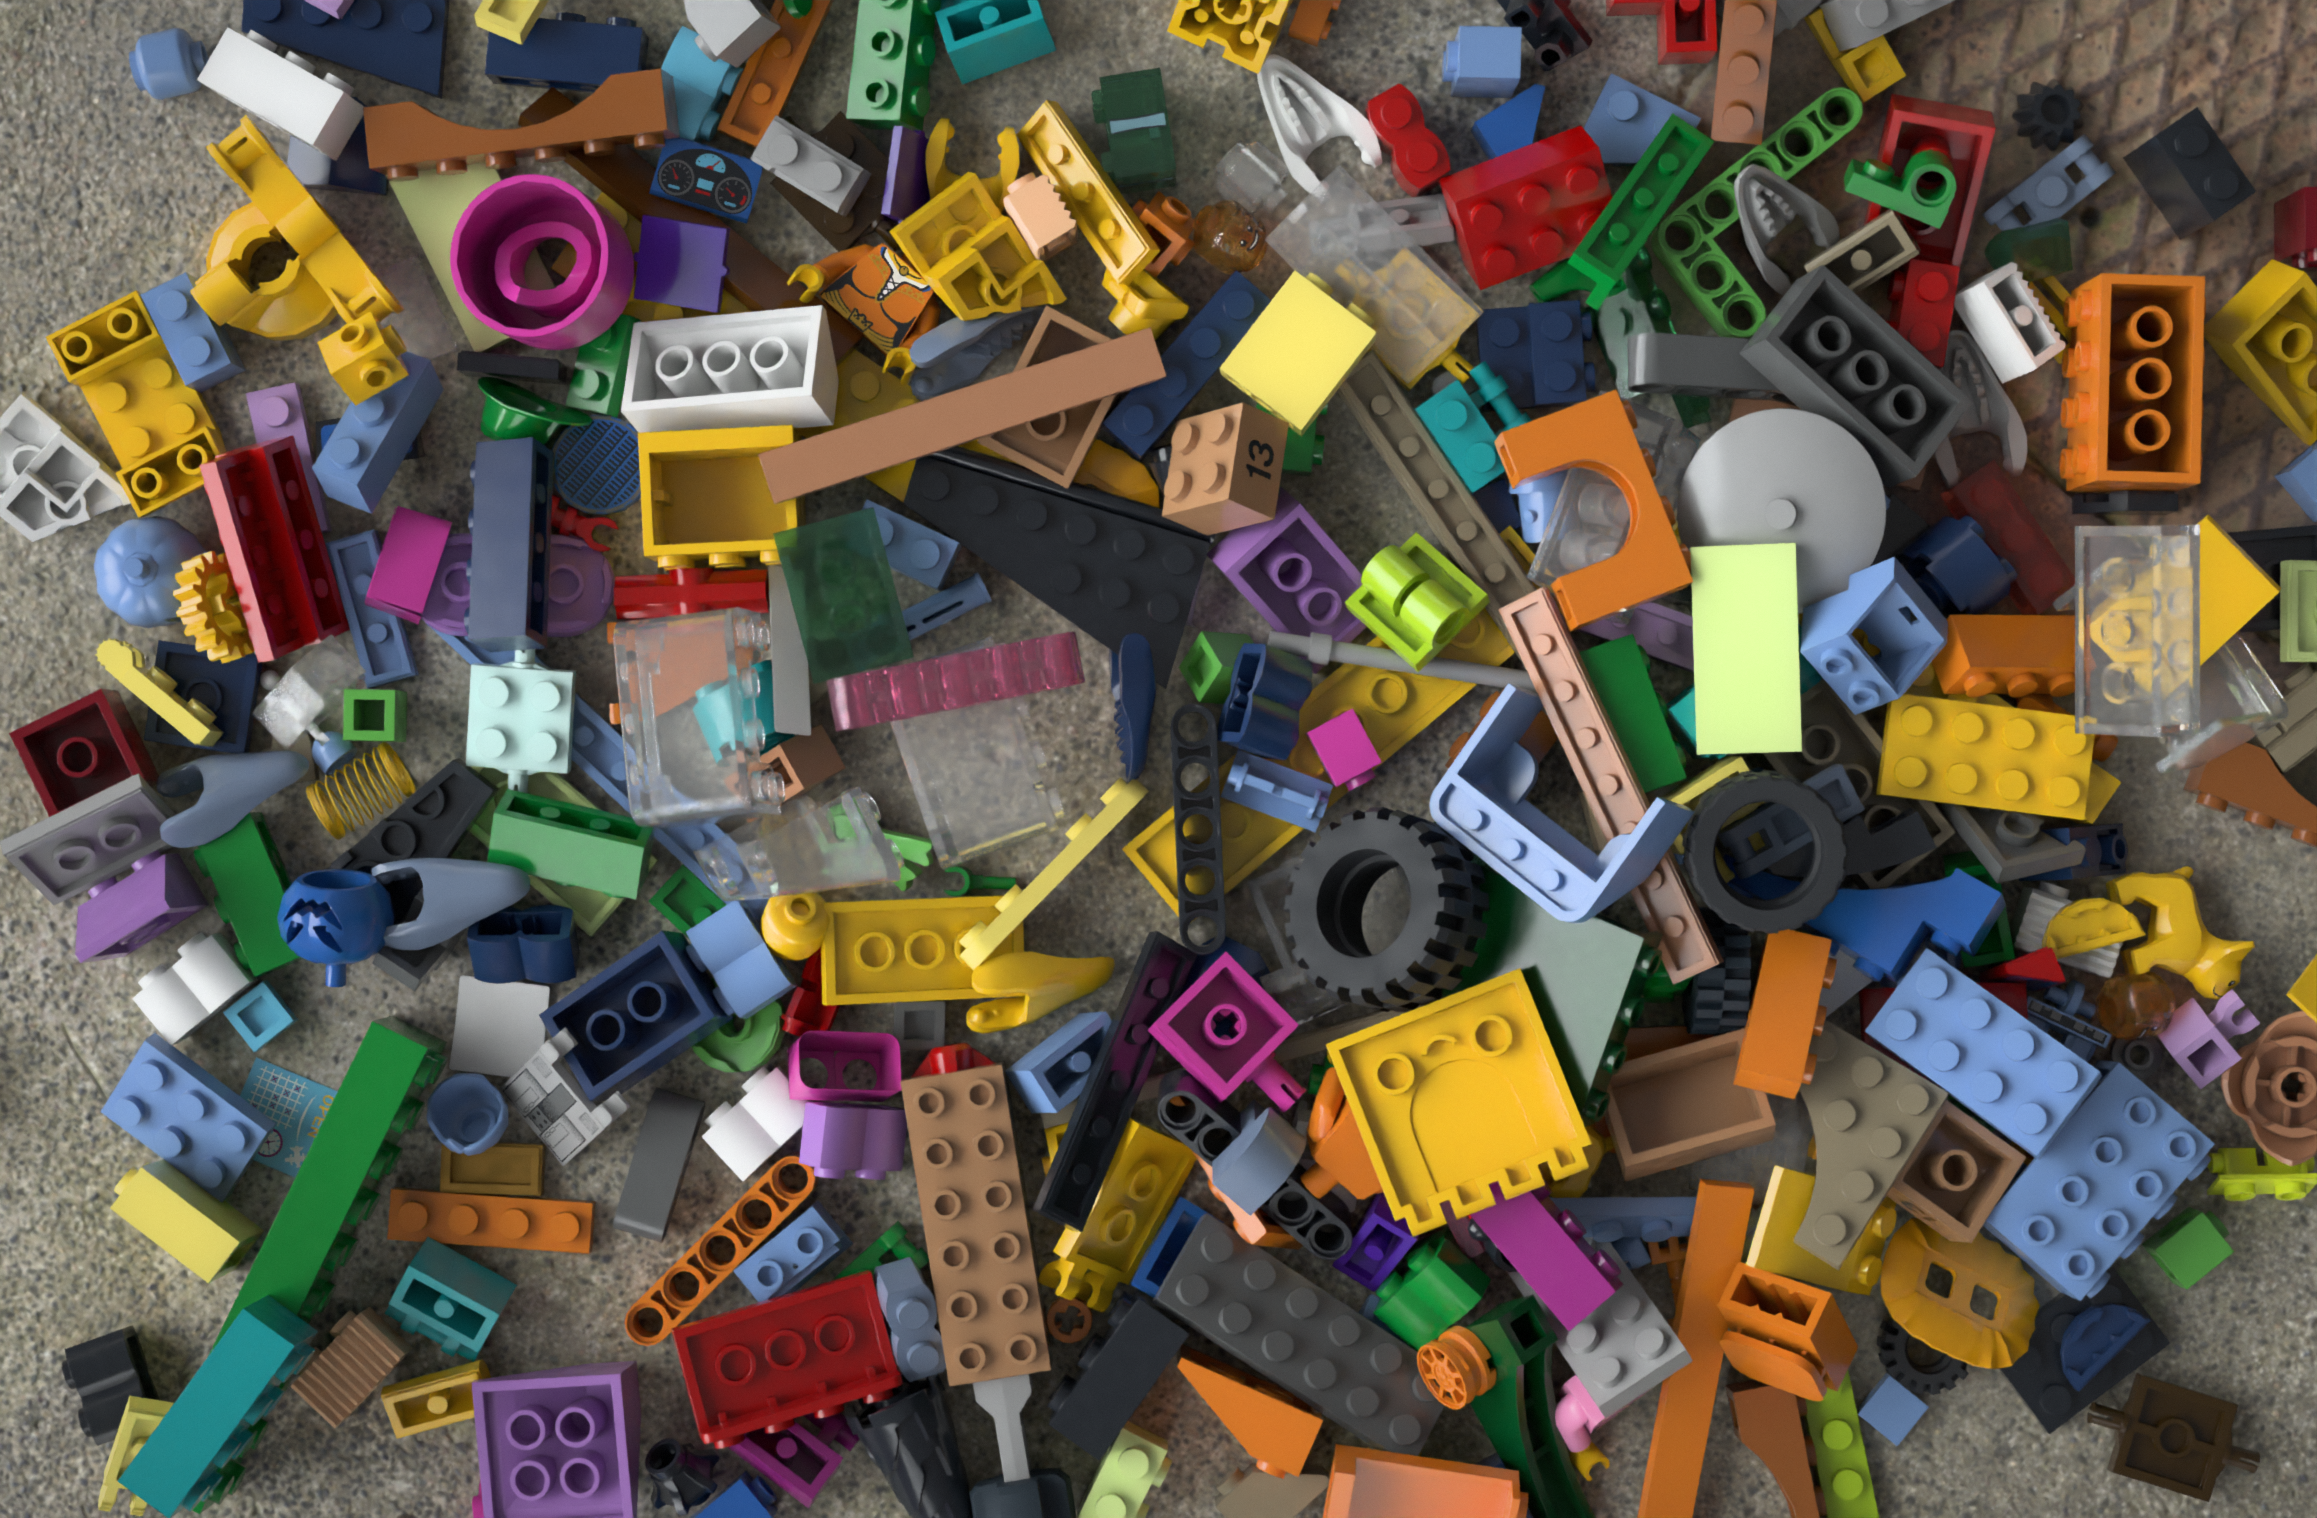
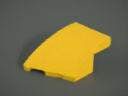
M967 172L889 231L924 280L962 321L984 318L993 312L1006 314L1022 311L1021 307L1061 304L1067 299L1044 261L1035 259L1010 217L1003 216L976 173Z

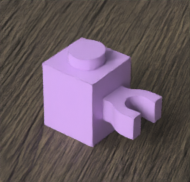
M2233 989L2219 999L2215 1009L2208 1015L2192 997L2169 1014V1018L2166 1017L2161 1020L2162 1025L2160 1029L2154 1030L2172 1057L2200 1090L2242 1059L2228 1040L2234 1035L2247 1033L2260 1024L2248 1007L2239 1015L2232 1017L2236 1010L2245 1005Z

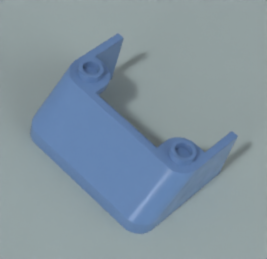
M1508 683L1434 789L1430 798V813L1440 827L1556 919L1569 923H1583L1640 885L1650 876L1692 817L1694 811L1687 806L1657 797L1631 834H1621L1614 837L1607 843L1599 856L1525 799L1538 779L1539 767L1535 756L1521 745L1519 740L1538 715L1543 704L1537 693Z

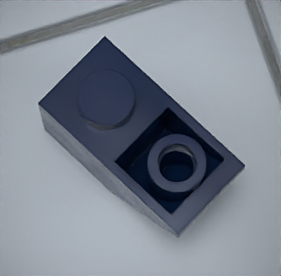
M2123 823L2042 828L2041 831L2066 846L2074 839L2083 844L2086 852L2082 863L2019 878V881L2066 880L2126 873L2125 861L2128 856V844L2123 835Z

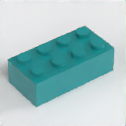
M269 1295L243 1308L124 1471L118 1482L167 1518H171L184 1508L191 1512L200 1501L205 1502L223 1478L217 1470L219 1468L222 1469L231 1458L235 1460L254 1436L248 1430V1427L255 1425L262 1416L267 1417L285 1392L278 1387L280 1383H285L293 1373L297 1375L312 1357L315 1349L309 1344L318 1331Z

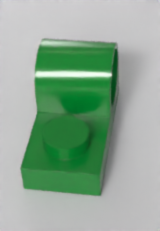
M1935 150L1920 151L1909 160L1900 178L1894 176L1895 170L1883 162L1867 159L1865 163H1862L1852 158L1844 175L1845 191L1938 229L1941 228L1957 188L1953 165L1946 155ZM1936 171L1944 176V180L1936 188L1924 189L1917 185L1918 178L1925 172Z

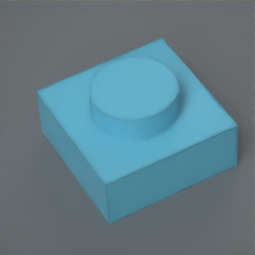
M268 980L259 983L223 1012L253 1052L261 1050L298 1020Z

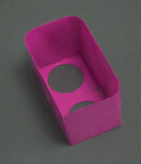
M397 506L365 598V605L419 624L421 616L417 612L423 613L452 522Z
M807 1031L787 1050L789 1100L883 1102L902 1090L900 1083V1045L898 1040L889 1033ZM834 1051H840L835 1055L834 1058ZM814 1058L823 1063L828 1073V1080L823 1089L811 1088L804 1084L800 1076V1060ZM861 1059L873 1066L876 1071L877 1081L872 1090L848 1089L846 1087L842 1074L848 1062Z

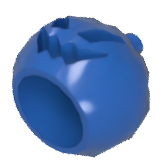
M330 869L308 872L299 876L285 891L277 920L280 936L297 956L316 964H326V986L343 987L346 985V964H355L377 954L386 943L383 936L386 928L394 925L395 912L390 893L373 875L354 870Z

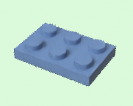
M153 1033L143 1042L101 1110V1113L220 1202H223L232 1194L276 1126L274 1121L156 1033Z

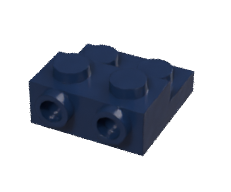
M1580 300L1529 303L1528 306L1476 310L1478 314L1476 318L1479 364L1486 361L1496 377L1500 374L1509 386L1506 392L1518 410L1573 406L1587 400L1586 392H1595L1594 363L1584 362L1583 342H1591L1592 339L1591 315L1589 311L1580 312ZM1489 402L1482 405V412L1495 411Z

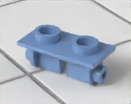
M1238 749L1220 797L1316 833L1329 802L1328 798L1333 785Z

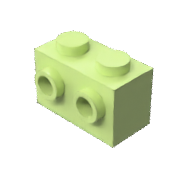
M1127 1421L1105 1452L1077 1509V1518H1145L1150 1506L1143 1503V1500L1151 1484L1158 1488L1161 1486L1172 1464V1460L1165 1457L1168 1452V1441Z

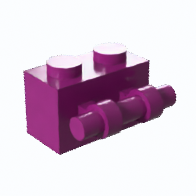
M814 1413L803 1415V1417L821 1429L816 1437L795 1422V1425L791 1428L775 1433H765L764 1428L744 1433L745 1440L743 1442L728 1447L809 1509L842 1463L843 1457L829 1448L831 1443L835 1440L851 1452L860 1439L857 1434L853 1436L842 1413L824 1418H815Z

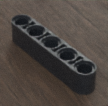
M1192 703L1182 706L1175 712L1170 726L1179 932L1181 940L1187 949L1196 954L1205 955L1213 953L1220 948L1226 934L1217 726L1215 717L1208 708ZM1192 712L1202 715L1208 724L1206 736L1196 742L1184 739L1178 729L1180 719ZM1189 764H1201L1209 771L1210 784L1204 791L1192 793L1183 787L1180 779L1181 772ZM1194 814H1202L1208 817L1213 827L1210 838L1201 844L1191 843L1183 833L1184 822ZM1197 865L1209 867L1215 876L1213 888L1208 893L1202 895L1189 891L1185 883L1187 872ZM1196 917H1209L1216 923L1217 936L1214 941L1207 945H1197L1188 937V926Z
M1174 1070L1162 1078L1158 1088L1157 1112L1160 1122L1212 1167V1161L1241 1134L1240 1112L1226 1100L1219 1103L1187 1070ZM1182 1095L1192 1099V1102L1185 1106H1177L1169 1100L1174 1096ZM1214 1128H1224L1230 1132L1221 1138L1211 1137L1207 1134L1209 1130ZM1297 1163L1286 1181L1259 1208L1315 1256L1326 1260L1338 1259L1348 1252L1352 1244V1225L1349 1208L1331 1190L1321 1199L1312 1195L1300 1178L1306 1169ZM1288 1192H1298L1303 1195L1302 1198L1296 1201H1287L1281 1198L1282 1195ZM1329 1223L1340 1227L1336 1231L1329 1233L1318 1229L1320 1226Z

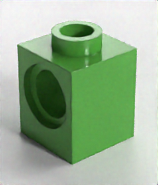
M2187 1207L2141 1244L2170 1281L2186 1290L2234 1252L2225 1241L2229 1232L2224 1224L2211 1211L2204 1214L2191 1207Z

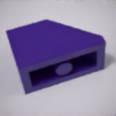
M1384 1193L1375 1194L1352 1231L1351 1248L1345 1255L1335 1259L1332 1266L1375 1292L1416 1242L1419 1235L1412 1237L1405 1218L1395 1222Z

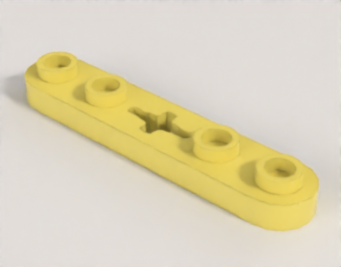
M1120 777L1100 798L1107 806L1094 819L1085 813L1065 833L1071 840L1065 849L1024 890L1015 884L996 903L995 907L1001 914L988 927L980 920L959 941L966 948L960 957L973 970L979 966L1149 791L1137 779H1132L1127 784Z

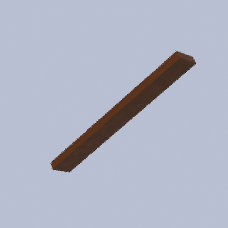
M551 87L520 114L518 125L526 127L543 123L571 110L576 104L556 88ZM626 144L615 146L616 153L605 156H586L584 150L566 152V159L563 161L641 223L643 215H651L730 228L710 212L649 194L656 168ZM730 228L726 265L730 268V273L724 277L723 289L752 312L822 305L827 314L837 367L861 344L864 334L816 296L810 302L803 303L800 297L807 289L797 281L789 286L787 284L788 279L791 277L789 274Z

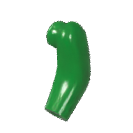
M1566 258L1530 284L1529 289L1538 303L1551 302L1563 294L1574 290L1592 292L1597 283L1568 264L1567 262L1570 258ZM1626 272L1607 298H1616L1626 292L1629 286Z

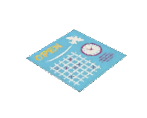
M256 1057L240 1097L274 1121L276 1126L254 1158V1161L296 1177L338 1091Z

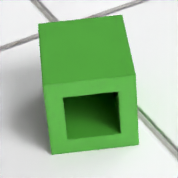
M344 689L343 740L406 742L407 692L399 690Z

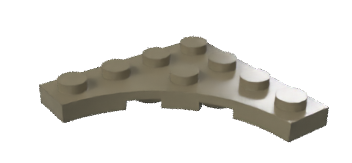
M1825 1019L1821 1036L1812 1035L1808 1053L1817 1055L1811 1084L1802 1083L1799 1088L1813 1127L1817 1167L1811 1202L1805 1218L1794 1237V1243L1835 1269L1840 1270L1947 1101L1949 1093Z

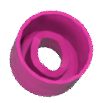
M524 174L513 176L486 188L476 196L463 212L451 242L450 266L454 285L469 311L492 329L538 349H571L589 343L601 336L616 322L623 312L633 287V253L627 235L618 220L605 207L572 185L546 175ZM551 238L564 239L571 243L577 252V260L565 282L553 289L531 290L526 284L524 275L526 262L533 249L543 241Z

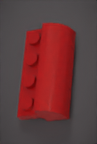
M294 436L281 437L216 455L215 459L200 464L205 491L210 499L219 530V538L224 546L233 577L234 588L241 603L249 638L253 644L258 663L276 660L304 646L320 644L349 631L350 627Z

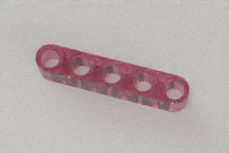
M1073 631L827 680L826 684L836 732L1079 685L1085 683L1076 632Z

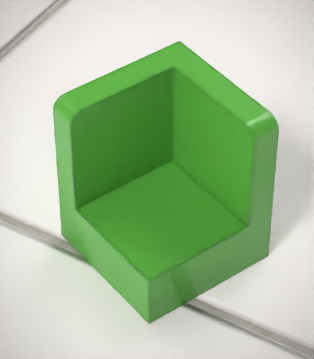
M1209 631L1200 632L1178 667L1199 703H1225L1231 693V676L1237 655L1244 643H1254L1249 635Z

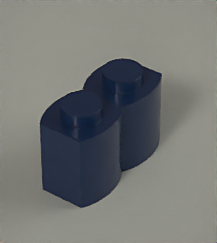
M1244 643L1234 663L1231 676V693L1227 697L1220 714L1217 730L1218 741L1262 758L1286 760L1299 739V711L1312 691V662L1267 644Z
M539 905L520 910L508 906L468 927L467 941L474 977L479 981L503 984L527 978L540 983H559L574 979L577 976L580 950L574 913L570 908L558 905Z

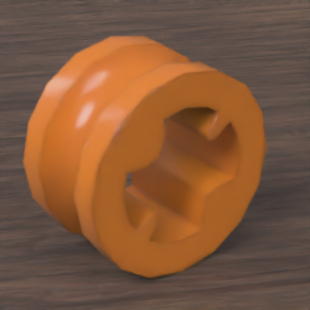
M1059 1297L1051 1304L1047 1314V1326L1055 1339L1063 1343H1074L1082 1340L1088 1334L1092 1325V1312L1086 1306V1301L1076 1297L1071 1301ZM1068 1306H1075L1080 1309L1077 1312V1316H1084V1323L1082 1326L1074 1325L1071 1332H1065L1060 1329L1062 1321H1055V1315L1057 1312L1065 1313Z

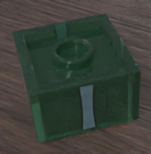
M1160 68L1099 77L1100 90L1092 91L1091 96L1094 122L1096 124H1105L1109 152H1104L1101 155L1104 172L1109 175L1122 195L1176 186V163Z

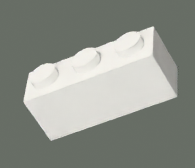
M227 28L197 80L223 98L336 161L363 116L364 106L350 97L354 88L330 73H327L323 80L314 76L312 73L316 67L290 51L285 59L274 53L277 45L253 30H250L247 37H244Z

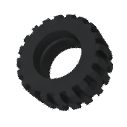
M1370 807L1366 812L1355 810L1344 814L1341 818L1342 825L1335 822L1329 823L1318 833L1321 839L1317 843L1309 842L1301 853V856L1305 858L1301 867H1294L1289 879L1290 882H1294L1291 896H1285L1284 911L1290 913V922L1285 923L1287 940L1296 943L1297 947L1292 949V955L1298 967L1307 969V979L1317 988L1326 990L1329 996L1376 1010L1408 1012L1416 1009L1419 1004L1427 1005L1440 1000L1443 996L1441 989L1444 988L1452 991L1464 978L1460 974L1464 966L1472 968L1479 955L1478 952L1474 951L1478 938L1485 939L1488 924L1482 923L1483 911H1489L1488 893L1480 891L1479 885L1485 883L1481 866L1470 862L1474 859L1471 850L1438 824L1400 810L1393 811L1385 807ZM1401 865L1408 878L1411 890L1410 913L1405 927L1398 938L1388 948L1373 955L1367 947L1362 931L1364 903L1375 882L1389 870Z

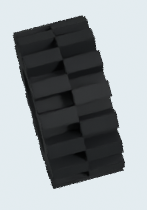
M1892 1317L1888 1322L1882 1321L1880 1328L1883 1330L1882 1337L1877 1336V1346L1881 1348V1353H1878L1880 1362L1887 1368V1373L1905 1388L1907 1387L1920 1394H1923V1391L1929 1392L1931 1395L1941 1394L1940 1389L1946 1388L1950 1391L1957 1387L1954 1382L1959 1377L1964 1380L1969 1374L1965 1371L1967 1363L1951 1358L1945 1353L1942 1354L1939 1360L1930 1365L1914 1363L1907 1350L1908 1340L1911 1335Z

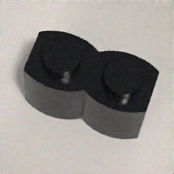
M133 1325L65 1349L66 1360L62 1362L63 1375L68 1386L71 1389L76 1388L81 1397L82 1408L78 1410V1418L82 1431L87 1437H93L97 1446L115 1440L129 1396L160 1400L149 1375L146 1358Z

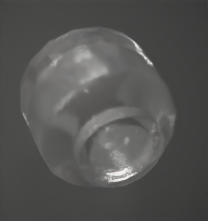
M1239 141L1214 168V171L1219 175L1215 182L1217 191L1241 214L1245 208L1247 210L1244 213L1245 216L1255 215L1261 209L1269 215L1289 194L1283 187L1289 176L1287 166L1260 141H1253L1247 145Z

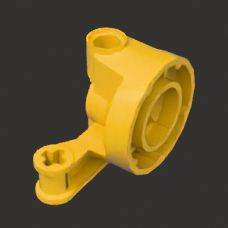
M247 115L240 119L241 126L219 144L211 142L206 146L219 166L253 201L233 211L214 233L206 258L207 273L195 282L196 286L190 290L194 299L216 324L222 326L224 323H227L230 326L243 329L260 337L273 341L303 339L329 325L338 313L346 323H350L371 311L377 320L381 322L392 312L399 314L404 310L399 300L374 273L341 232L336 222L311 195L250 117ZM285 238L299 255L294 261L291 259L287 261L285 271L279 278L271 282H260L258 284L260 288L256 290L250 283L248 276V267H250L254 252L267 242H281L280 239Z

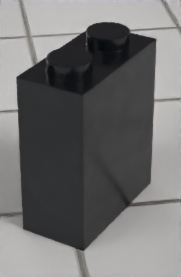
M2198 107L2123 157L2180 240L2215 221L2257 192Z

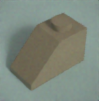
M1251 1463L1243 1472L1239 1467H1236L1217 1484L1216 1489L1220 1493L1215 1497V1506L1225 1518H1294L1328 1487L1330 1473L1323 1466L1304 1465L1299 1477L1286 1472L1284 1479L1260 1470L1256 1467V1463Z

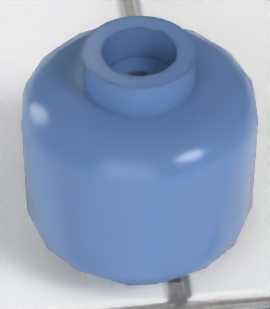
M181 28L143 35L137 40L135 51L129 53L130 68L140 91L147 90L153 98L158 100L197 92L202 84L197 79L209 60L203 42H193L188 32Z

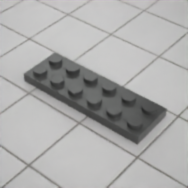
M1208 1213L1200 1217L1152 1300L1154 1304L1377 1450L1418 1456L1445 1406L1432 1395L1425 1385L1417 1365V1351L1258 1246L1246 1242L1238 1233ZM1433 1379L1436 1385L1440 1388V1385L1436 1382L1435 1379ZM1447 1391L1446 1395L1450 1397V1392Z

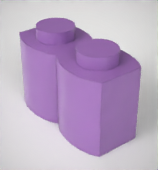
M806 1102L799 1163L814 1167V1176L843 1179L845 1170H856L855 1177L885 1180L886 1171H902L907 1130L905 1109L877 1104Z

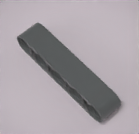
M1642 333L1627 338L1628 389L1630 391L1652 394L1792 402L1739 354L1750 339L1667 333Z

